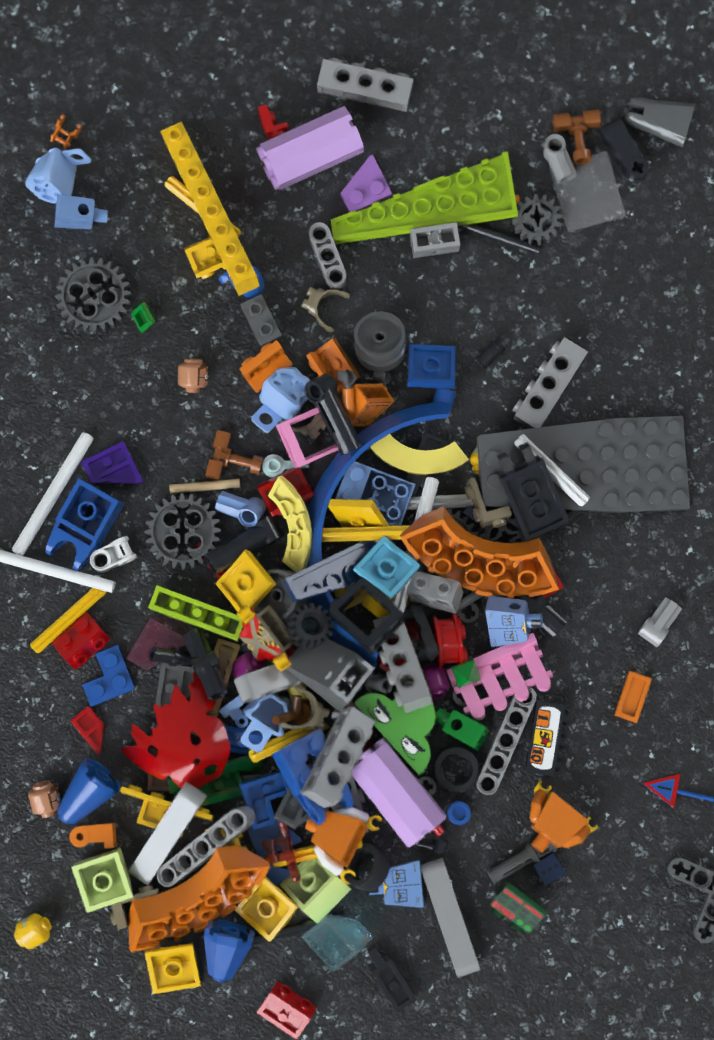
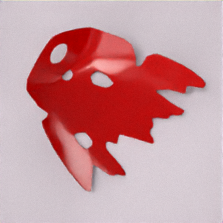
M193 672L194 682L188 684L191 693L190 702L182 694L178 685H174L170 705L165 704L162 707L156 704L153 705L158 727L152 728L153 735L148 736L139 727L131 724V734L137 745L121 748L122 753L141 769L162 780L170 776L173 782L181 789L186 782L195 788H199L218 778L225 768L230 753V742L224 724L220 719L206 715L208 711L213 709L215 703L214 700H208L201 680L197 678L195 672ZM192 731H195L201 739V743L198 746L193 745L191 742L190 734ZM150 745L158 749L156 757L148 752L147 749ZM197 758L200 759V763L195 766L193 761ZM209 765H217V769L212 775H204V770Z

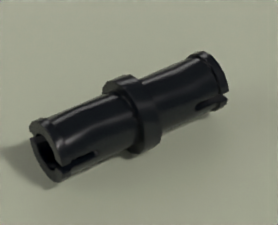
M156 647L150 649L149 660L151 662L168 663L169 666L173 667L177 665L193 667L189 652L180 651L178 648L173 647L171 649Z

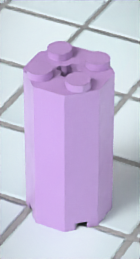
M345 106L261 143L260 147L256 148L261 161L265 165L263 167L268 179L271 180L275 190L284 189L364 152V146L358 129L351 122L353 119Z
M384 737L375 743L373 747L371 746L363 752L360 761L358 760L352 768L353 778L408 848L421 840L425 834L431 832L446 819L445 813Z

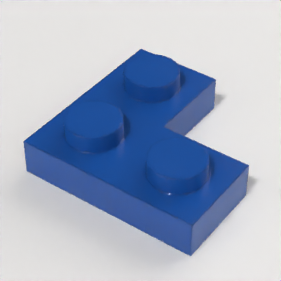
M119 645L96 654L104 676L82 685L91 707L136 689Z
M277 770L239 783L245 806L250 807L255 813V822L252 824L251 829L256 830L276 823L270 800L284 796L289 788L281 771Z

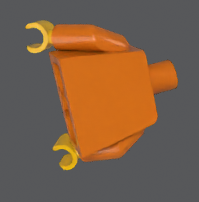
M540 780L534 788L535 794L531 802L530 819L533 822L531 828L539 834L531 845L543 853L550 843L556 848H569L583 843L590 833L598 828V825L591 827L589 825L591 817L586 819L554 792L549 793L552 789L551 785L547 789L542 788V780Z

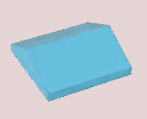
M383 536L356 565L354 571L391 600L406 586L421 565Z

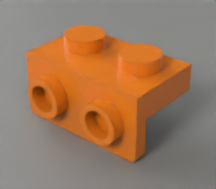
M336 338L331 339L315 352H310L306 355L310 368L319 376L327 373L334 377L337 383L336 393L341 392L342 388H344V383L337 378L340 370L346 372V369L356 374V380L360 378V375Z
M277 340L264 345L258 355L254 358L253 356L247 358L242 363V367L239 368L243 377L256 393L262 390L264 381L277 369L293 366Z

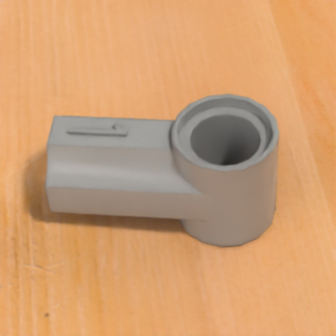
M552 134L545 141L543 155L549 162L557 183L564 184L575 178L577 174L566 150L565 139L561 135ZM557 146L560 150L552 151L549 147Z
M665 597L653 615L644 622L637 634L655 647H658L668 634V628L679 615L682 608Z

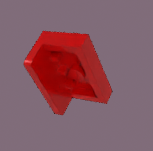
M293 467L257 486L272 516L282 515L276 503L268 497L278 476L285 477L295 487L304 503L308 502L310 497L314 495L300 467Z
M86 612L52 642V645L63 659L76 670L85 664L98 650L102 649L111 638L101 629L92 616Z

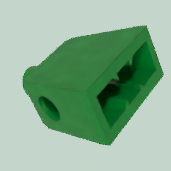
M439 708L435 715V721L444 726L442 731L478 752L490 732L485 726L456 710H453L450 714ZM458 722L462 723L460 730L455 729V724Z

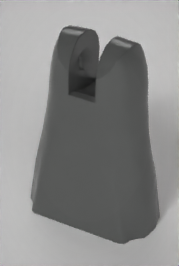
M637 97L631 98L629 107L644 113L641 115L627 112L624 121L631 127L653 134L683 148L696 104Z

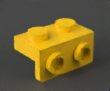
M210 237L184 248L197 278L202 277L204 279L212 276L217 269L222 267L225 269Z

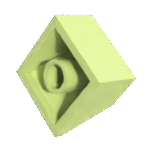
M121 848L76 862L72 866L87 913L133 897L128 868Z
M319 858L301 862L293 870L294 873L280 884L299 908L317 924L351 890L347 884L341 881L339 875H335L325 868Z

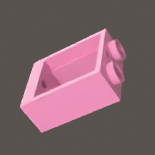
M317 407L276 425L294 468H299L338 450L336 444L305 458L290 425L320 413Z

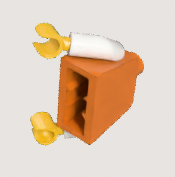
M353 807L336 809L334 812L326 811L324 813L325 822L321 825L316 824L309 818L306 830L314 833L311 842L316 845L315 853L321 864L335 875H340L343 883L350 884L345 881V874L350 872L353 876L356 875L352 870H344L343 867L348 868L367 828L371 831L379 829L372 825V820L382 821V818L378 815L369 817L368 813Z

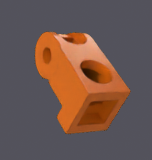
M106 823L75 827L70 833V842L76 847L104 842V849L117 847L116 824Z

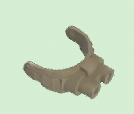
M310 287L307 293L309 298L308 300L304 299L301 307L309 310L308 313L315 316L319 325L327 332H334L332 327L325 325L319 318L318 306L329 295H340L349 299L350 294L336 289L324 290L319 288L317 290Z
M318 413L315 414L313 420L306 426L291 428L293 432H299L305 436L309 435L312 439L316 440L321 434L319 430H325L327 426L321 414Z
M296 685L294 689L303 693L310 701V716L300 726H292L287 723H281L280 726L284 729L299 730L301 728L310 730L321 728L323 730L325 726L323 719L328 717L330 709L323 707V704L318 702L312 693Z

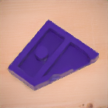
M124 441L81 461L92 484H141L144 482Z

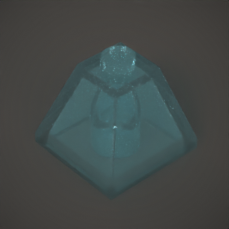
M330 914L301 936L332 972H335L357 955L373 938L357 919Z

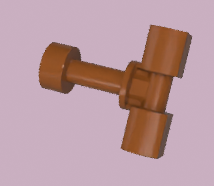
M599 110L583 111L582 116L570 117L569 113L553 115L554 132L569 131L570 135H574L576 150L572 153L574 164L584 165L591 162V151L585 148L583 134L587 132L588 128L600 127L601 118Z
M217 430L213 448H215L213 459H209L205 476L220 480L223 466L228 467L229 463L250 468V473L259 475L264 457L254 455L253 459L231 454L232 449L228 448L231 433Z

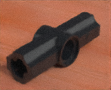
M529 595L514 596V599L527 602L529 614H542V628L552 637L567 623L564 618L549 606V602L542 595L529 597Z
M192 629L183 635V638L191 655L190 659L197 678H200L208 700L220 699L228 693V690L219 671L218 659L215 652L210 649L203 629Z

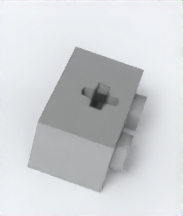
M457 222L410 229L413 258L458 252L460 240Z

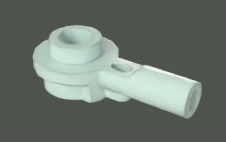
M275 454L267 456L262 463L263 472L272 478L294 467L291 460L284 461L282 457ZM309 463L301 466L300 469L309 468Z

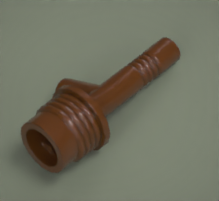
M293 695L291 711L274 715L272 722L278 725L294 720L295 723L302 725L310 716V701H302V696Z

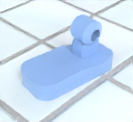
M240 695L219 710L224 718L230 715L239 728H244L248 725V718L243 715L239 708L244 704ZM244 719L245 722L243 724H240L239 720Z

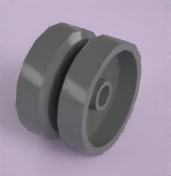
M380 311L372 312L362 317L357 323L354 330L355 352L362 366L371 371L386 372L396 368L403 361L406 353L405 327L399 318L391 313Z
M280 569L268 570L266 572L276 585L254 609L259 613L270 605L281 621L287 622L290 619V615L298 607H301L303 604L308 606L312 603V597L293 602L282 581L296 572Z

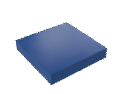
M409 344L408 387L454 389L456 346Z

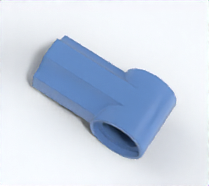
M222 491L219 494L215 509L218 512L238 518L239 522L246 527H253L265 513L266 506L259 498L252 497L247 500Z

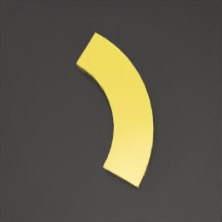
M389 434L370 447L380 459L390 466L416 475L445 473L469 461L455 441L440 449L424 451L409 448Z
M278 476L268 497L276 503L283 517L287 520L289 528L286 552L282 562L298 573L306 569L312 548L311 522L305 503L298 491L285 477Z

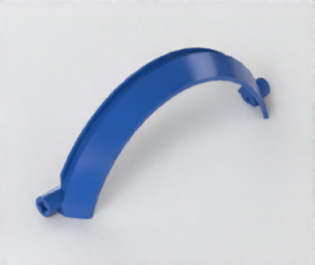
M436 388L432 403L397 411L378 420L358 434L362 446L342 456L339 452L321 476L307 509L312 528V548L306 568L322 561L321 542L326 511L339 481L348 468L374 443L399 429L419 422L447 419V416H450L456 397L455 392L444 388ZM330 592L312 597L314 607L318 604L321 605L322 608L320 610L324 611L326 609L328 611L326 616L329 617L330 605L334 601ZM331 620L330 624H333V628L330 631H332L331 637L334 641L357 653L375 669L370 675H375L378 665V652L375 651L371 655L337 623Z

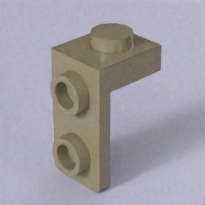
M475 477L470 478L466 484L465 493L468 500H472L474 506L472 512L475 521L479 522L481 528L493 525V528H497L507 524L508 519L512 515L510 507L506 506L486 512Z
M153 885L138 888L139 893L133 894L132 898L112 904L113 911H110V918L113 926L117 925L118 930L127 928L128 916L124 903L158 894L160 892L159 887L153 889Z

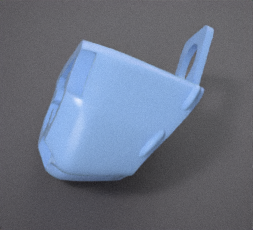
M52 148L47 154L36 160L35 166L26 179V187L39 199L56 203L57 194L72 195L77 171L76 165L91 163V158L81 149L61 151L58 148ZM71 154H78L84 159H74L71 157Z
M295 367L277 369L263 383L262 391L259 395L263 405L252 416V422L268 433L281 419L286 421L295 417L303 404L308 400L304 387L310 379L301 374ZM267 413L271 415L273 421L271 424L265 425L261 423L259 416Z
M277 692L251 701L243 709L244 715L252 721L242 735L241 742L253 751L260 752L272 734L278 737L282 736L284 728L280 724L275 725L272 722V717L291 711L290 699L286 696L278 695ZM254 730L260 731L263 736L262 741L256 745L250 743L248 739L250 732Z

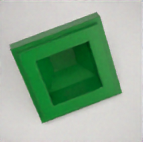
M145 302L141 303L131 312L141 333H144L155 323V314Z
M474 659L451 667L458 688L481 680Z

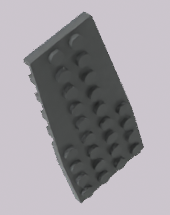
M683 416L614 418L484 434L477 437L480 494L485 507H511L498 478L500 476L499 473L503 469L497 455L506 452L513 466L524 462L525 460L520 449L514 444L516 439L523 434L589 495L588 502L583 506H579L553 481L565 510L622 513L690 509Z

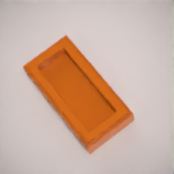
M628 671L614 716L637 723L652 678Z

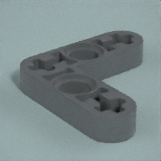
M680 857L672 858L667 865V871L670 876L707 892L693 927V935L698 941L709 943L714 939V925L711 923L708 925L709 936L705 935L701 938V933L698 931L699 928L706 926L707 921L702 920L704 916L714 921V916H710L707 912L708 905L714 903V886L711 885V890L707 889L712 882L714 872ZM679 862H682V867L690 870V866H693L694 868L689 874V880L685 879L688 876L685 873L679 872L676 875L675 869L672 868L673 865H678ZM704 871L706 873L707 880L704 884L699 885L694 881L696 872Z

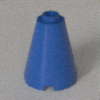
M85 758L80 763L57 810L59 813L58 818L65 824H76L115 796L121 790L117 778L113 781L108 776L111 772L101 763L94 759L87 761Z

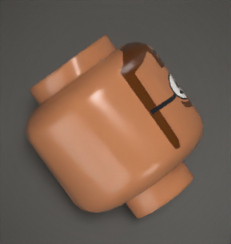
M187 358L178 365L179 386L186 388V392L198 393L200 388L208 385V366L203 363L202 359Z
M49 780L33 784L32 789L28 792L31 809L34 814L42 815V818L52 817L56 814V810H58L61 802L59 788L56 784H52Z

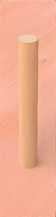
M240 479L169 485L170 494L240 488Z

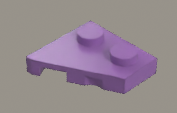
M373 155L368 157L341 192V197L349 212L354 210L356 212L372 206V203L383 201L392 196V192Z

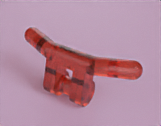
M278 821L280 837L262 841L263 849H266L267 858L265 859L270 865L286 861L292 881L298 883L301 880V876L295 860L288 825ZM281 845L283 854L277 855L275 846Z

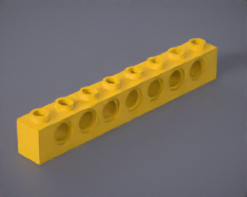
M182 121L162 130L161 134L238 296L259 287L256 273Z

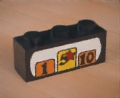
M535 701L525 772L554 776L555 772H559L561 758H557L559 748L563 749L565 735L561 734L562 725H566L568 720V711H565V705Z

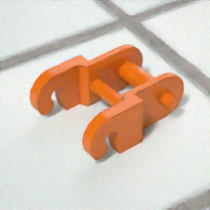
M62 114L61 120H58L55 124L56 130L54 134H51L50 137H52L51 142L56 140L63 144V149L71 146L70 142L72 139L78 137L82 125L78 124L77 130L75 129L74 132L68 133L61 129L66 118ZM61 132L67 135L68 138L64 140L58 137V135Z

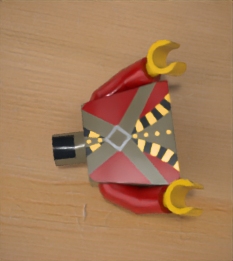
M246 604L237 612L238 617L243 621L242 626L244 629L239 634L243 641V652H251L258 661L267 659L274 662L280 672L291 666L292 664L289 662L286 650L296 641L295 639L292 641L289 639L291 633L287 634L288 628L270 605L257 614L254 609L249 608Z

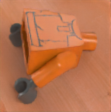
M346 369V372L342 370L338 372V380L344 383L341 403L353 427L370 425L394 402L387 388H385L386 384L391 380L389 372L374 371L373 379L379 382V384H354L353 387L351 385L356 381V374Z

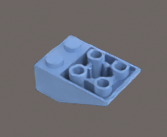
M354 462L339 481L333 499L373 500L390 526H401L416 484Z

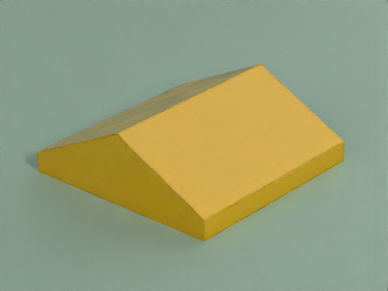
M265 876L259 886L255 885L250 890L251 896L241 901L235 911L264 938L271 942L290 921L299 906Z
M193 943L145 951L153 994L201 986L197 956Z

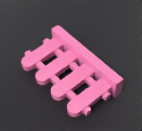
M534 633L529 634L526 642L504 645L474 658L481 678L480 681L458 688L452 668L446 670L456 695L461 693L467 705L463 708L465 714H471L475 720H482L485 717L484 707L490 704L498 711L504 710L507 707L506 697L513 694L519 701L527 700L529 697L528 688L534 685L542 692L548 691L551 687L550 678L553 677L551 670L545 671L540 660L543 654L538 648ZM525 664L532 678L526 681L523 680L518 667ZM505 674L510 688L502 691L496 677ZM483 683L489 697L480 700L475 686Z

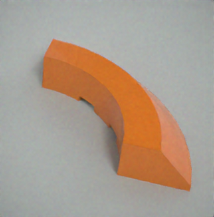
M445 506L423 514L400 534V538L416 560L419 559L428 567V571L434 572L443 578L459 581L461 587L475 591V594L487 597L492 595L508 596V598L514 599V596L529 595V597L559 590L549 556L540 538L520 543H500L480 538L461 527L451 517Z
M240 845L217 847L209 862L184 883L157 895L132 900L128 913L130 952L161 946V941L174 937L176 942L189 934L190 929L194 928L195 933L206 929L208 921L220 915L226 917L237 908V903L251 896L250 890L255 885L259 886L270 868L269 862Z

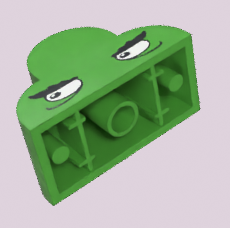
M366 694L355 701L354 704L359 710L375 721L374 726L417 774L423 772L430 760V747L424 737L431 731L435 723L433 704L405 713L403 706L398 707L396 699L391 701L381 694Z

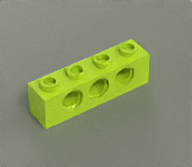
M156 586L148 607L152 611L236 642L240 641L239 634L244 629L242 626L243 621L238 615L160 586Z

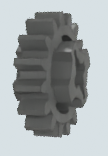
M534 194V200L525 197V204L518 203V217L512 219L513 225L516 226L514 228L515 233H521V240L527 237L530 245L534 240H537L538 245H541V240L543 239L549 243L551 235L557 237L555 229H562L560 221H563V215L558 214L561 212L560 206L554 207L555 200L552 199L548 202L546 195L542 199H538L537 194ZM536 213L540 217L539 227H537V222H535Z

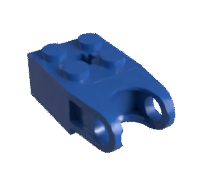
M78 478L55 519L56 522L49 537L45 553L54 555L63 544L72 542L76 547L73 569L81 571L90 561L91 554L98 550L104 542L125 503L87 481ZM88 508H93L94 512L92 515L87 512Z
M321 728L272 754L293 796L298 799L309 817L318 825L325 822L323 807L300 792L326 742ZM306 760L309 761V763H310L309 766H307V765L305 764V761H306ZM328 774V782L331 784L332 778ZM346 783L341 791L343 793L342 798L338 803L343 808L353 807V798Z

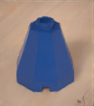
M218 920L217 925H212L213 921H208L204 934L208 974L215 981L226 982L228 979L233 978L250 950L255 931L250 930V933L246 932L247 927L245 925L226 920Z

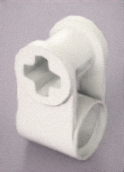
M128 536L121 537L107 546L94 551L90 556L92 567L97 572L103 573L135 560L137 555L133 554L127 542L129 540ZM120 547L123 548V550H124V552H125V556L123 555V553H122ZM100 555H105L108 559L107 564L103 567L95 565V559Z

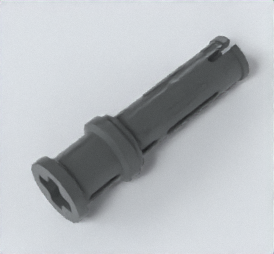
M527 843L524 846L525 849L487 870V873L495 885L531 862L538 863L541 857L551 851L556 852V847L550 843L545 851L541 853L531 843Z

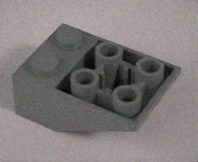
M311 630V632L309 633V635H314V634H316V632H314V631H312V630ZM329 639L313 650H309V647L305 650L301 649L302 645H299L289 658V662L292 665L287 668L338 711L342 710L350 702L375 669L357 653Z

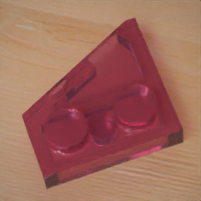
M149 618L126 659L145 670H149L158 663L149 660V652L152 647L180 649L186 644L183 636Z

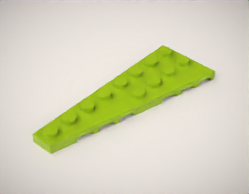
M503 152L501 156L490 160L488 158L482 160L480 164L470 168L464 167L460 169V172L447 177L441 176L413 187V190L401 195L400 193L395 194L393 198L379 203L377 201L368 208L357 212L354 210L331 219L335 244L408 234L410 229L457 222V226L518 217L508 152Z

